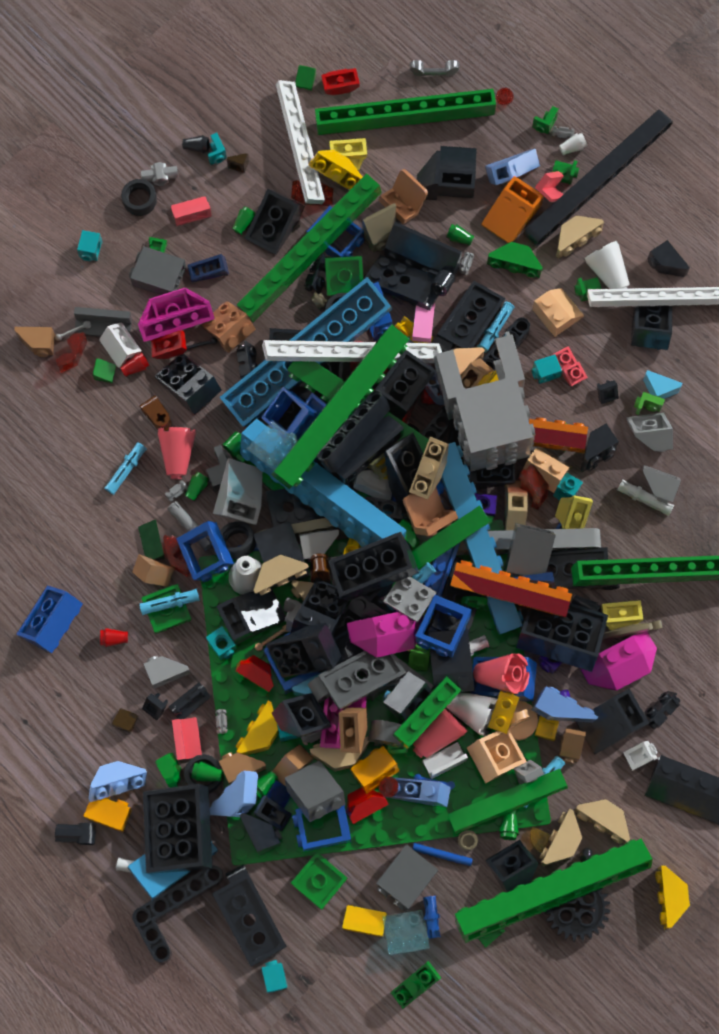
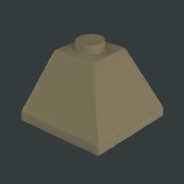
M395 203L362 220L364 239L373 253L385 249L396 220Z

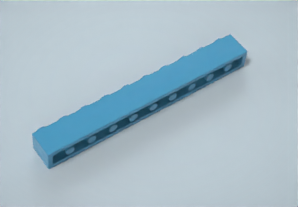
M453 442L448 447L447 463L441 479L452 509L457 513L458 518L456 520H458L479 505L482 509L483 507L480 500L476 501L474 494L477 491L474 483L469 482L467 475H470L467 464H463L461 457H463L461 447L456 446V443ZM487 524L466 538L464 542L475 568H480V565L492 568L491 572L499 574V571H502L501 567L504 565L500 555L497 556L494 549L497 548L496 542L493 537L489 536L487 530H490V526ZM485 596V598H488L487 605L498 635L522 626L521 622L524 619L521 611L516 610L515 604Z

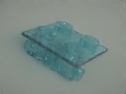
M272 421L247 447V450L275 470L298 440H296L297 436L293 432L287 433Z
M423 910L382 917L389 956L430 949Z

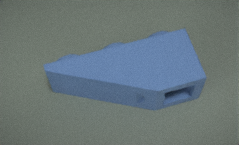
M534 148L486 165L485 168L489 183L498 185L511 180L514 176L519 177L539 167L540 164L536 149Z
M546 686L542 689L531 709L547 720L592 723L598 718V716L594 715L595 712L593 710L577 705L576 700L560 695V691L551 686Z
M390 777L386 780L384 797L447 807L451 787L436 781Z

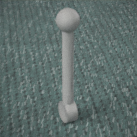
M85 321L83 325L79 327H76L61 335L56 334L55 340L60 341L63 337L68 336L74 332H77L83 328L89 329L91 327V323L89 321Z

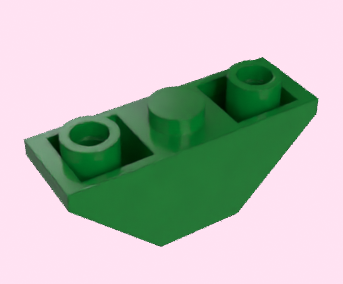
M510 242L490 252L488 255L487 264L493 268H503L511 273L526 274L530 278H540L542 266L529 246Z
M428 961L390 993L401 1008L404 1009L438 982L441 977Z

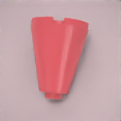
M169 427V431H164V428L158 429L166 474L171 476V479L179 480L182 479V476H186L196 436L195 429L190 431V428Z
M509 654L478 663L474 667L473 677L477 683L508 693L518 694V692H523L528 685L529 672H526L528 663L524 656L520 654Z
M445 708L415 740L413 751L420 758L423 756L428 758L465 735L468 730Z

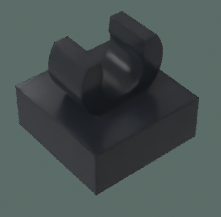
M607 380L606 383L601 385L597 384L598 399L601 405L619 399L618 385L615 380Z
M151 693L146 698L142 709L157 721L162 716L168 700L166 699L162 702L159 700V693L155 695Z

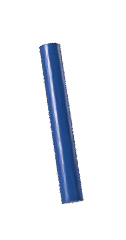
M416 843L413 846V850L418 853L467 866L472 864L473 859Z

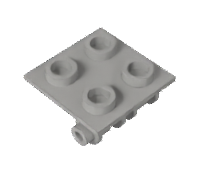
M408 577L396 582L383 602L418 622L426 608L429 607L436 592L412 577Z

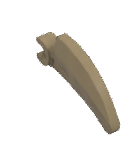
M661 620L617 628L604 633L603 639L662 628Z

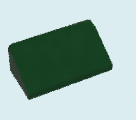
M156 520L139 526L138 529L145 556L155 561L166 559Z

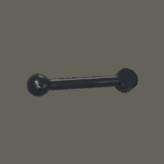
M212 337L208 341L186 346V351L207 344H216L217 339Z

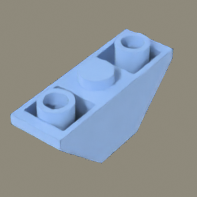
M120 761L100 766L90 785L89 801L101 800L145 786L147 771Z
M252 771L239 773L236 780L224 789V793L213 801L212 806L209 808L210 815L240 817L239 815L242 813L247 814L256 804L258 774Z

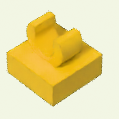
M540 716L535 736L554 741L559 721L547 720Z

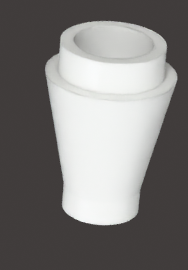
M576 133L559 145L562 155L584 150L587 143L582 133Z

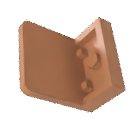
M402 169L397 176L393 188L380 195L378 201L385 208L395 203L396 218L402 224H405L418 216L428 191L408 171Z
M225 302L213 312L214 320L201 323L205 330L218 339L227 353L256 330L248 315L230 302Z
M437 488L434 489L428 499L413 493L403 499L415 534L431 537L437 534L439 529L448 527L452 524V521L458 518L456 511L444 509Z

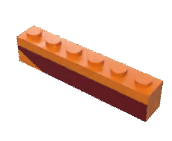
M540 417L535 418V420L529 419V424H533L535 429V440H533L534 445L532 446L585 453L588 427H585L582 423L565 424L566 422L562 420L549 422L547 419Z
M461 560V563H456L450 584L451 587L561 617H566L572 596L571 593H568L567 588L559 586L556 589L549 588L548 583L541 581L534 584L529 582V578L518 576V579L510 577L511 573L499 571V574L491 572L492 568L480 565V568L472 567L473 563Z

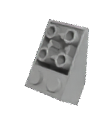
M228 458L213 514L246 524L256 525L261 509L262 471L258 470L255 466Z

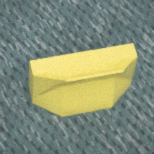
M366 138L330 141V150H335L350 159L357 170H360L363 160L367 157Z
M575 495L561 498L555 517L561 523L562 529L584 528L593 503L592 499Z
M641 600L601 605L602 613L608 615L606 626L610 630L638 624L643 621Z

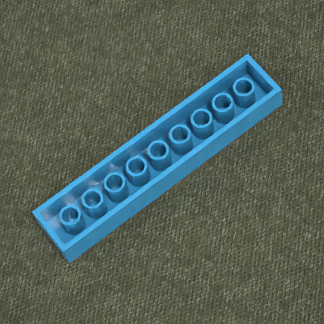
M366 277L289 341L353 342L389 313L392 307L370 279ZM265 360L220 396V399L244 428H247L254 420L265 413L283 387L293 391L303 382L302 380L297 382L289 377L290 372L287 369L293 361ZM315 361V362H317L318 364H320L321 366H323V365H325V364L327 363V362Z
M256 419L241 433L240 454L245 460L255 464L258 470L267 473L274 482L278 483L279 481L271 473L291 450L293 445L286 442L281 436ZM314 462L315 465L309 472L305 471L301 475L303 480L297 487L293 486L290 489L285 487L289 493L300 498L302 503L312 507L318 515L328 519L334 527L344 531L347 537L356 540L361 547L398 532H402L405 538L406 529L316 462Z

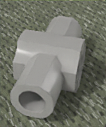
M161 162L154 163L150 170L141 171L142 179L149 182L153 181V185L165 186V184L169 183L168 179L179 178L177 166L167 167L166 164Z

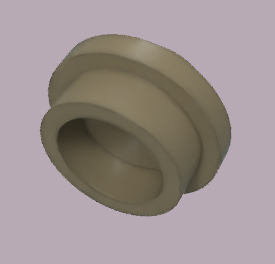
M313 293L314 296L311 299L319 310L325 308L327 301L321 293Z
M471 830L462 831L458 836V844L463 850H472L478 844V837Z

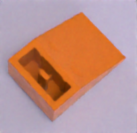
M514 176L501 192L481 223V226L505 242H513L541 208L544 196Z

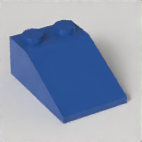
M474 657L472 671L478 663L499 657ZM524 657L528 663V666H526V672H529L528 685L523 692H518L514 696L520 697L519 701L534 702L537 662L529 657ZM473 677L475 691H470V693L498 699L499 693L502 690L477 683Z

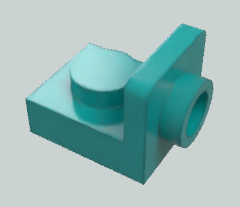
M214 133L210 135L212 141L209 143L212 152L208 154L210 165L222 163L227 159L226 150L218 134Z

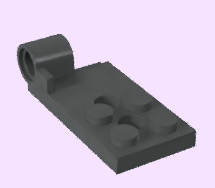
M363 651L335 666L334 669L327 670L318 675V677L308 683V687L318 702L331 697L340 710L403 677L406 672L394 654L376 658ZM376 662L382 664L383 670H376L373 664ZM357 672H364L367 678L364 680L358 678Z

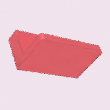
M559 171L545 173L535 186V189L550 202L557 201L563 193L556 186L564 175Z
M205 196L171 206L176 226L212 217L209 202H207Z
M197 718L172 720L177 760L190 759L197 755H202Z

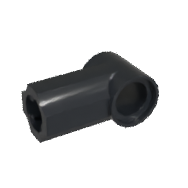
M78 823V825L56 824L55 842L95 845V823Z

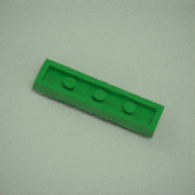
M446 677L393 736L408 749L460 693L461 689Z

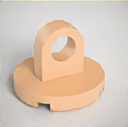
M518 701L509 726L514 740L517 741L530 737L537 728L538 723L537 713L532 711V706L524 701Z

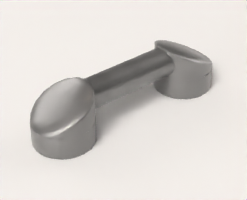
M415 60L410 62V71L420 77L424 75H446L448 77L459 71V62L456 60L447 61L445 68H424L422 61Z

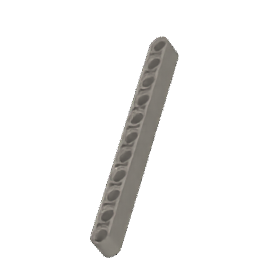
M545 529L553 531L556 535L552 551L601 548L600 529ZM514 530L488 531L489 536L493 537L496 542L497 548L494 549L496 554H508ZM416 534L420 540L419 545L431 538ZM464 540L460 543L456 555H469Z

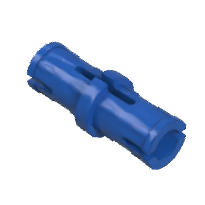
M436 896L423 897L425 907L424 920H426L428 939L441 937L438 921L440 914L437 912Z

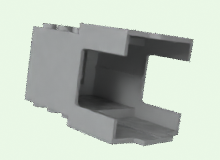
M509 331L505 332L504 337L495 339L500 360L494 361V366L499 381L465 389L454 351L450 350L438 353L437 350L433 351L437 380L448 420L454 419L455 430L459 431V445L464 450V464L469 466L470 472L486 468V470L495 469L498 467L497 465L503 463L505 465L514 464L516 460L530 457L531 450H533L535 429L533 424H529L530 412L528 405L524 406L525 377L513 335H510Z

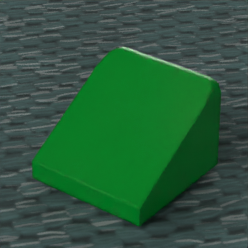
M299 65L295 86L312 90L316 78V69Z
M97 358L93 370L94 380L113 383L116 365Z

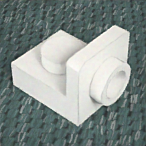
M644 741L623 752L632 770L657 759V750L649 741Z

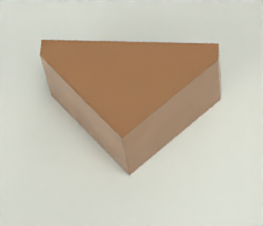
M139 554L132 573L144 583L168 587L175 568Z
M298 745L281 759L272 772L277 775L278 780L286 787L285 777L305 768L314 758L301 745Z

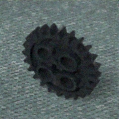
M603 888L586 894L593 897L594 901L591 904L583 901L585 896L583 895L562 904L568 907L560 908L556 906L546 910L544 914L550 915L547 923L553 922L551 930L559 929L558 936L565 933V940L572 936L573 942L576 941L577 937H580L581 942H584V936L586 935L591 940L592 932L598 936L599 930L597 928L604 930L605 926L602 922L609 921V918L604 916L611 912V910L605 908L610 905L609 901H604L608 894H601ZM575 904H579V907L581 909L579 910V912H575V908L571 907H575ZM594 908V909H595V912H591L590 910H585V909ZM567 912L571 915L572 919L565 922L560 918V915ZM588 915L592 918V922L584 924L581 921V917Z

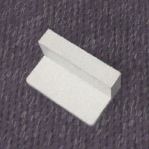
M122 322L107 326L100 338V342L118 368L123 366L128 358L141 353V349Z
M457 742L422 760V763L430 778L433 779L466 762L468 757L463 753Z

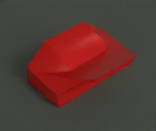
M356 68L321 74L325 94L340 95L350 93L360 87Z
M179 330L151 340L152 358L170 359L184 354L186 351L184 331Z
M252 655L245 660H240L237 664L236 672L270 692L274 683L271 676V666L268 663Z
M361 787L347 795V808L345 812L354 824L389 804L381 792L372 790L366 794Z

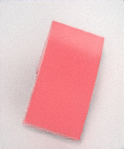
M569 346L554 353L561 366V374L570 386L588 378L580 362L576 361Z

